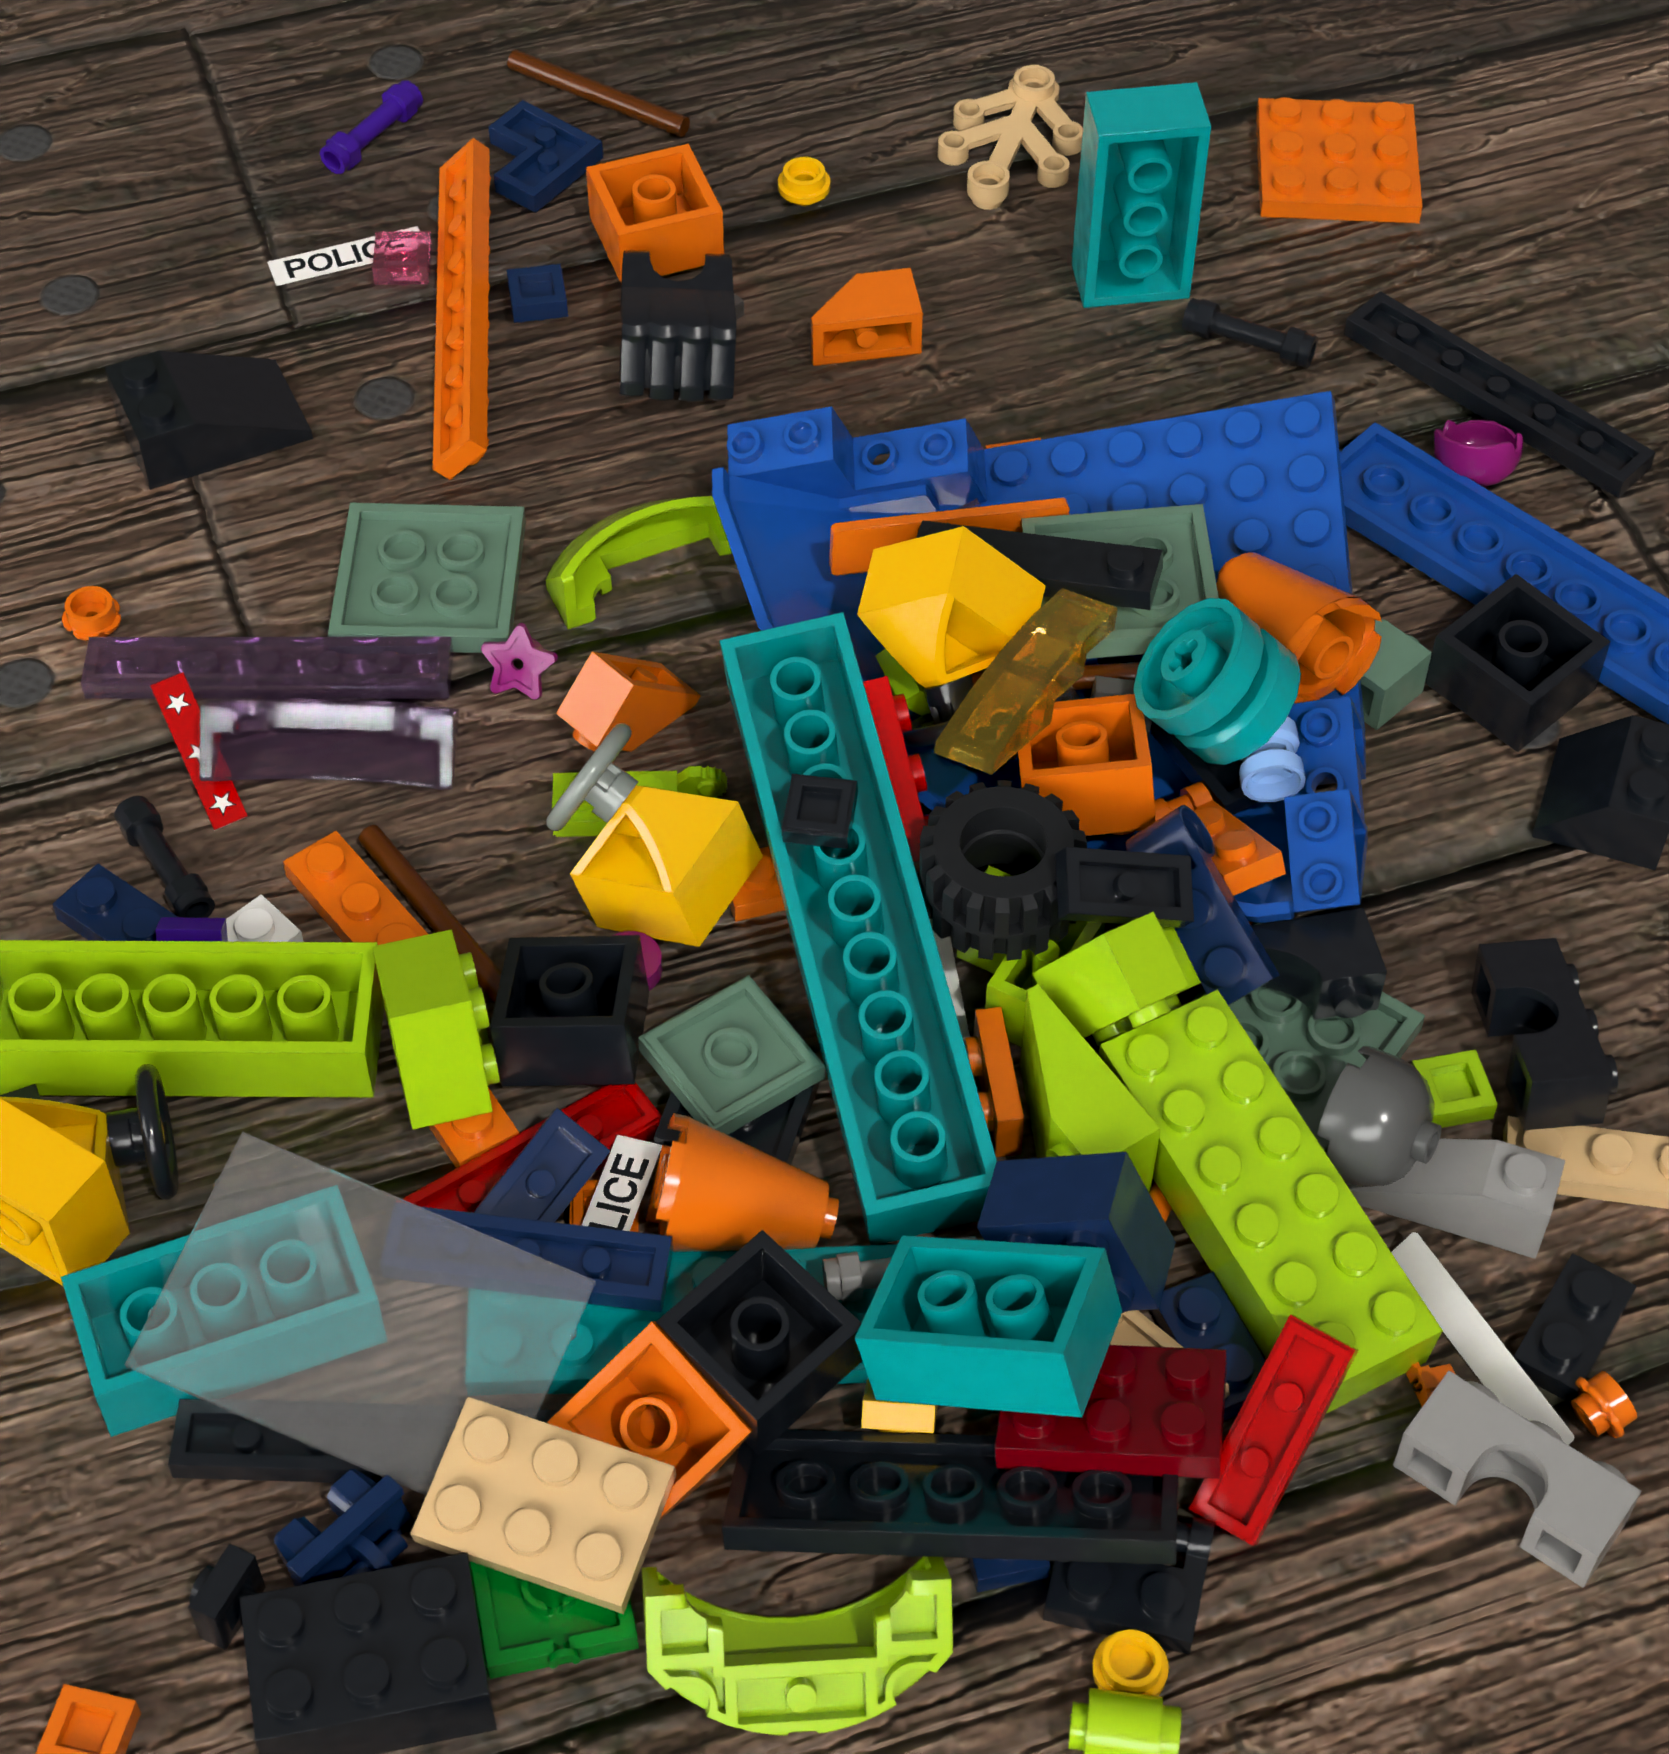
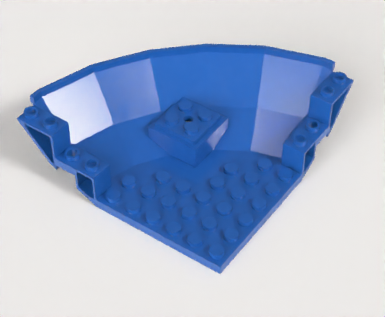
M1331 391L988 449L983 448L966 418L853 438L833 407L830 406L728 424V473L724 467L712 469V496L758 628L762 631L844 612L863 681L885 676L875 657L885 648L857 615L868 572L837 576L831 573L829 566L831 526L839 522L1054 498H1065L1070 508L1069 515L1203 504L1216 583L1219 571L1227 561L1244 553L1255 552L1353 595L1336 408ZM890 453L889 458L883 464H873L874 459L878 455ZM1033 640L1031 652L983 670L1102 664V658L1036 663ZM1144 654L1129 656L1138 661H1141ZM1361 679L1344 695L1335 689L1320 700L1293 704L1288 717L1295 721L1300 744L1295 754L1301 757L1306 777L1304 787L1294 796L1284 797V800L1277 802H1258L1234 815L1282 851L1286 874L1234 895L1249 922L1266 923L1291 920L1294 917V913L1361 905L1368 844L1361 780L1366 779V741ZM1092 690L1015 694L1019 698V705L1087 699L1090 698ZM908 709L911 721L921 717V715ZM1014 713L1003 720H1015ZM1150 731L1148 744L1152 763L1154 800L1162 798L1167 802L1180 797V790L1192 785V783ZM951 740L921 747L906 746L908 756L917 753L920 755L927 782V791L918 793L920 804L930 812L936 806L945 808L946 797L958 791L966 795L969 793V785L984 782L986 788L997 787V780L1012 781L1011 787L1022 789L1018 754L1015 760H1007V764L1003 767L980 769L971 767L969 760H953ZM1337 783L1336 790L1315 793L1318 785ZM1140 831L1127 835H1114L1110 833L1086 836L1087 848L1127 851V839Z

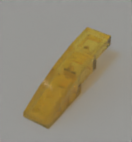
M1063 588L1029 618L981 675L936 740L934 753L991 775L1051 723L1055 700L1083 676L1087 653L1114 631L1118 608Z

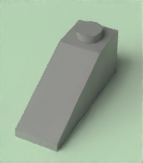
M1440 1139L1428 1163L1416 1161L1403 1178L1390 1185L1360 1187L1348 1183L1346 1185L1360 1206L1536 1259L1552 1214L1565 1160L1500 1140Z

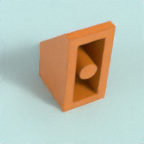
M911 268L856 274L811 317V360L813 366L921 354L923 311Z
M592 651L556 714L574 728L573 738L592 751L598 748L616 724L625 723L631 728L632 734L621 751L632 752L693 708L701 695L661 663Z

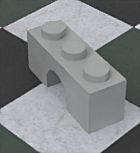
M1449 1370L1403 1433L1393 1464L1394 1467L1455 1506L1466 1490L1480 1479L1498 1477L1514 1482L1528 1494L1534 1506V1513L1519 1547L1582 1588L1586 1586L1621 1533L1642 1492L1628 1483L1624 1475L1615 1467L1602 1461L1591 1460L1564 1443L1559 1434L1548 1425L1539 1421H1529L1500 1403L1496 1395L1487 1387L1477 1382L1465 1381Z

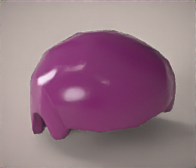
M1447 420L1442 431L1438 428L1434 430L1435 458L1457 474L1468 477L1479 485L1487 487L1506 479L1518 466L1523 452V437L1521 433L1515 434L1511 429L1495 421L1470 420L1456 424L1452 420Z

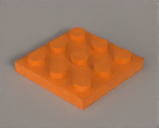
M1288 97L1278 99L1258 98L1256 126L1260 217L1396 223L1420 222L1423 206L1414 104H1402L1392 101L1376 103L1351 102L1340 99L1325 101L1299 100Z

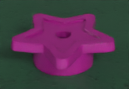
M519 623L507 641L484 642L481 646L482 653L494 667L490 690L493 693L517 688L533 700L542 697L541 675L558 660V655L555 652L544 649L537 640L532 638L526 624ZM515 658L522 660V668L519 669L514 666L513 661Z

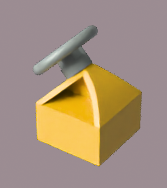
M616 724L552 808L546 818V825L552 831L561 830L584 800L595 807L592 812L607 823L570 873L597 927L619 932L637 931L651 938L700 947L763 855L738 801L636 785L639 781L613 763L632 734L631 728L627 724Z

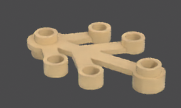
M1040 65L1021 67L1015 72L1014 78L1009 82L1007 90L975 100L964 99L955 104L953 125L958 131H947L939 136L938 158L941 162L947 165L963 164L969 157V149L998 140L989 161L977 162L968 170L967 194L978 208L985 210L995 209L1008 197L1009 169L1021 144L1038 164L1037 180L1041 185L1048 188H1059L1068 182L1070 163L1064 155H1075L1081 151L1083 127L1079 123L1071 121L1057 104L1059 85L1055 80L1053 72L1048 68ZM1013 108L1009 116L984 123V116ZM1036 112L1053 130L1052 146L1032 123Z

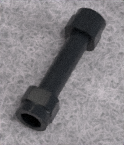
M1192 298L1187 305L1182 321V330L1192 332L1193 335L1210 339L1214 333L1280 354L1282 363L1295 367L1308 368L1313 360L1318 344V336L1309 334L1305 330L1291 326L1286 333L1220 312L1218 303L1205 299Z
M132 796L122 801L114 812V818L129 845L141 847L165 884L166 889L164 893L172 912L178 917L208 918L214 911L215 902L201 877L196 873L188 874L163 836L164 827L161 816L154 805L144 796Z

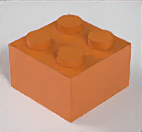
M689 143L586 167L590 219L621 285L624 250L649 251L653 270L661 276L704 266L705 254L707 253L724 254L723 210Z
M1135 694L1014 706L1022 789L1027 783L1039 787L1040 796L1046 797L1051 793L1063 801L1062 811L1073 810L1080 820L1079 830L1085 831L1086 836L1110 833L1114 835H1127L1135 831H1141L1156 822L1152 763L1144 713L1137 707Z

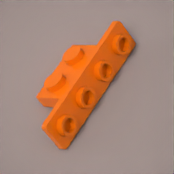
M1054 498L834 523L831 526L829 566L831 573L835 576L868 572L873 549L915 539L922 520L1022 532L1021 518L1069 515L1070 508L1065 498Z

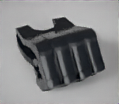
M624 250L620 303L622 335L619 395L627 397L643 396L644 388H649V399L658 401L673 400L674 392H678V400L699 402L703 401L704 390L708 391L709 399L719 401L733 399L736 311L731 256L707 253L705 254V264L700 274L690 280L674 281L663 278L653 270L649 251Z

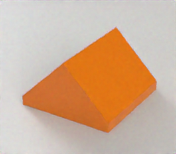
M652 1321L548 1421L551 1425L675 1466L677 1475L660 1520L715 1474L752 1432L751 1428L656 1324V1321Z

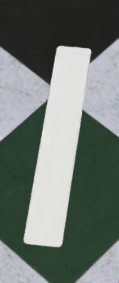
M1416 1232L1411 1233L1391 1253L1430 1310L1443 1333L1482 1384L1496 1395L1500 1403L1529 1421H1539L1548 1425L1559 1434L1564 1443L1569 1445L1574 1440V1434L1419 1234Z

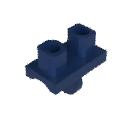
M350 1469L331 1486L326 1496L331 1510L339 1516L323 1532H320L303 1516L294 1518L279 1531L273 1541L280 1558L288 1568L294 1586L393 1567L391 1562L408 1547L401 1535L414 1524L412 1516L405 1508L401 1499L404 1495L402 1486L388 1474L377 1483L356 1469Z

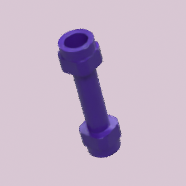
M402 80L398 84H393L383 92V104L348 134L338 131L326 141V145L320 150V157L324 165L331 172L342 174L346 170H351L362 160L361 150L396 120L405 123L418 112L417 109L423 104V97L420 90L412 82Z

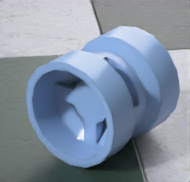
M1287 716L1285 722L1267 743L1248 757L1241 759L1243 761L1239 770L1241 788L1244 795L1251 800L1277 802L1284 800V797L1296 795L1304 787L1306 777L1301 757L1295 754L1300 744L1295 721Z

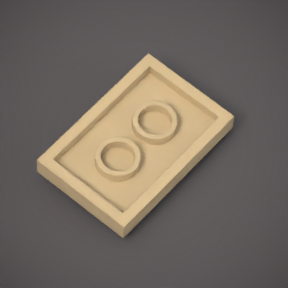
M467 1397L413 1526L411 1536L414 1542L450 1555L467 1553L469 1561L624 1614L677 1474L673 1465Z

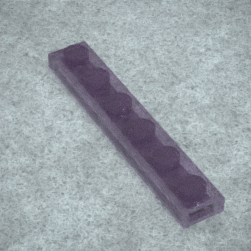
M89 637L81 686L85 699H156L150 685L184 672L195 699L449 698L454 652L451 637Z

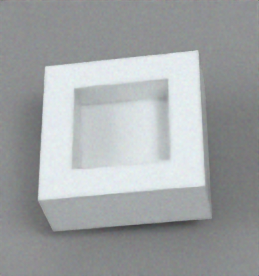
M262 894L226 919L228 941L304 942L301 930Z

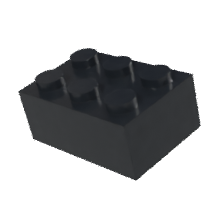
M467 1553L240 1597L254 1735L260 1754H381L497 1730L475 1588Z

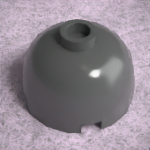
M1363 1046L1358 1052L1366 1059L1361 1068L1347 1063L1341 1072L1328 1099L1317 1136L1329 1140L1327 1156L1345 1183L1360 1187L1390 1185L1403 1178L1416 1161L1425 1164L1430 1161L1439 1143L1442 1127L1432 1122L1435 1103L1428 1082L1413 1065L1395 1055L1372 1046Z

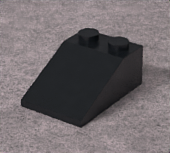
M156 351L104 367L116 416L150 490L313 439L312 430L275 359Z

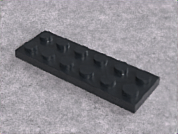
M786 1430L759 1455L745 1442L739 1446L722 1524L724 1550L1176 1565L1178 1475L1163 1474V1476L1127 1475L1116 1471L1088 1470L1085 1472L1047 1471L1040 1467L1027 1466L1013 1469L997 1468L995 1455L997 1436Z

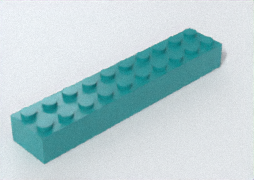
M844 612L720 640L726 681L870 1245L900 1240L902 1235L917 1236L979 1221L997 1159ZM792 774L857 781L858 797L849 849L783 842L782 826Z

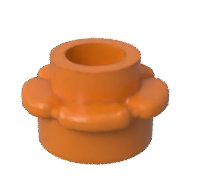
M81 587L73 591L65 601L62 623L67 631H73L77 639L86 641L101 640L113 633L121 623L119 603L102 587Z
M1600 1371L1588 1381L1583 1377L1576 1379L1575 1384L1580 1389L1579 1396L1571 1401V1405L1583 1425L1595 1437L1600 1436L1605 1431L1615 1439L1622 1437L1625 1434L1623 1428L1638 1418L1637 1412L1624 1390L1605 1371Z

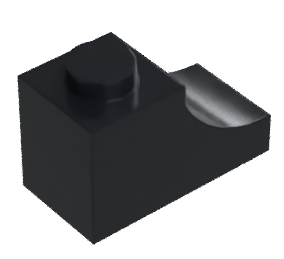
M1364 908L1251 926L1280 976L1262 987L1275 989L1297 998L1310 1008L1314 1020L1334 1016L1353 1018L1367 1011L1378 1009L1387 969Z

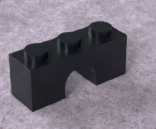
M1556 938L1479 944L1471 993L1488 1037L1514 1035L1506 1085L1523 1130L1604 1123L1609 1095H1615L1618 1089L1616 1062L1611 1054H1604L1598 1040L1599 1030L1595 1012L1592 1008H1585L1579 994L1580 985L1577 969L1573 963H1566Z

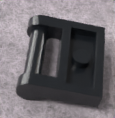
M1196 1517L1193 1518L1192 1524L1177 1522V1552L1186 1553L1183 1569L1164 1564L1055 1561L1043 1620L1108 1636L1122 1630H1139L1150 1635L1164 1649L1190 1655L1215 1522Z

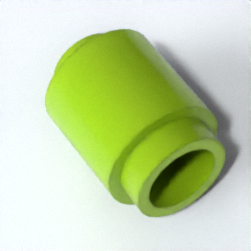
M1089 1688L1087 1703L1072 1702L1068 1749L1081 1750L1082 1754H1179L1181 1707L1163 1705L1162 1696Z

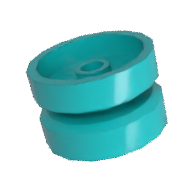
M1207 598L1187 606L1170 619L1150 642L1138 665L1133 689L1137 707L1149 719L1169 734H1174L1188 749L1205 762L1226 765L1244 759L1269 741L1285 722L1298 695L1301 671L1297 656L1266 630L1260 629L1256 622L1229 600Z

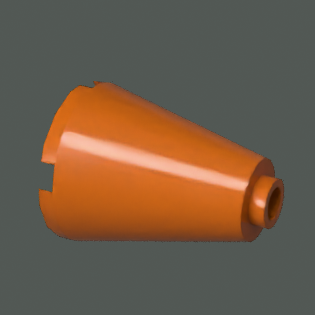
M1255 552L1244 553L1230 559L1219 571L1216 583L1218 597L1229 600L1256 622L1260 629L1266 630L1297 656L1301 677L1298 695L1294 703L1320 700L1335 689L1344 695L1358 683L1370 668L1380 648L1382 636L1374 631L1375 620L1382 621L1380 613L1372 608L1367 601Z
M673 1113L668 1129L680 1131L678 1141L672 1140L671 1146L662 1144L646 1221L659 1223L658 1235L672 1236L673 1252L738 1251L761 1230H764L784 1250L816 1248L820 1237L831 1239L837 1220L839 1199L828 1197V1182L689 1116Z

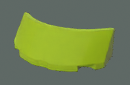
M713 496L672 498L633 506L600 520L576 537L557 558L546 578V589L567 629L595 620L594 598L599 591L601 596L612 591L609 569L708 537L720 556L732 554Z
M922 1556L900 1577L864 1599L841 1608L793 1617L745 1614L722 1608L685 1591L683 1584L672 1583L657 1571V1567L641 1568L647 1671L666 1690L671 1687L684 1698L705 1709L708 1718L731 1727L771 1735H788L790 1732L806 1731L825 1733L850 1727L876 1717L896 1706L895 1697L914 1685L928 1671L936 1673L953 1653L952 1580L943 1557Z

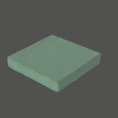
M749 975L638 1037L641 1054L693 1119L727 1135L825 1079V1065Z

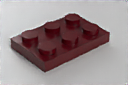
M1109 1345L1082 1418L1000 1411L995 1444L997 1468L1013 1469L1027 1466L1040 1467L1047 1471L1085 1472L1088 1470L1116 1471L1127 1475L1163 1476V1474L1178 1475V1477L1220 1479L1227 1376L1226 1350Z

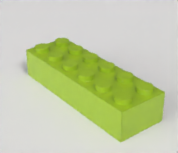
M0 940V1095L36 1084L39 1095L136 1096V1072L141 1065L151 1064L157 1068L166 1096L374 1098L384 1013V1002L372 946H376L378 943Z
M1218 989L1100 1044L1098 1055L1161 1128L1153 1174L1154 1181L1209 1269L1215 1273L1238 1315L1266 1359L1290 1314L1305 1320L1358 1349L1359 1351L1326 1414L1407 1373L1413 1364L1419 1362L1422 1365L1427 1362L1443 1330Z

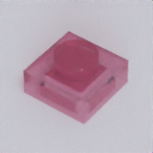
M430 231L376 232L372 265L375 285L429 284L432 254Z

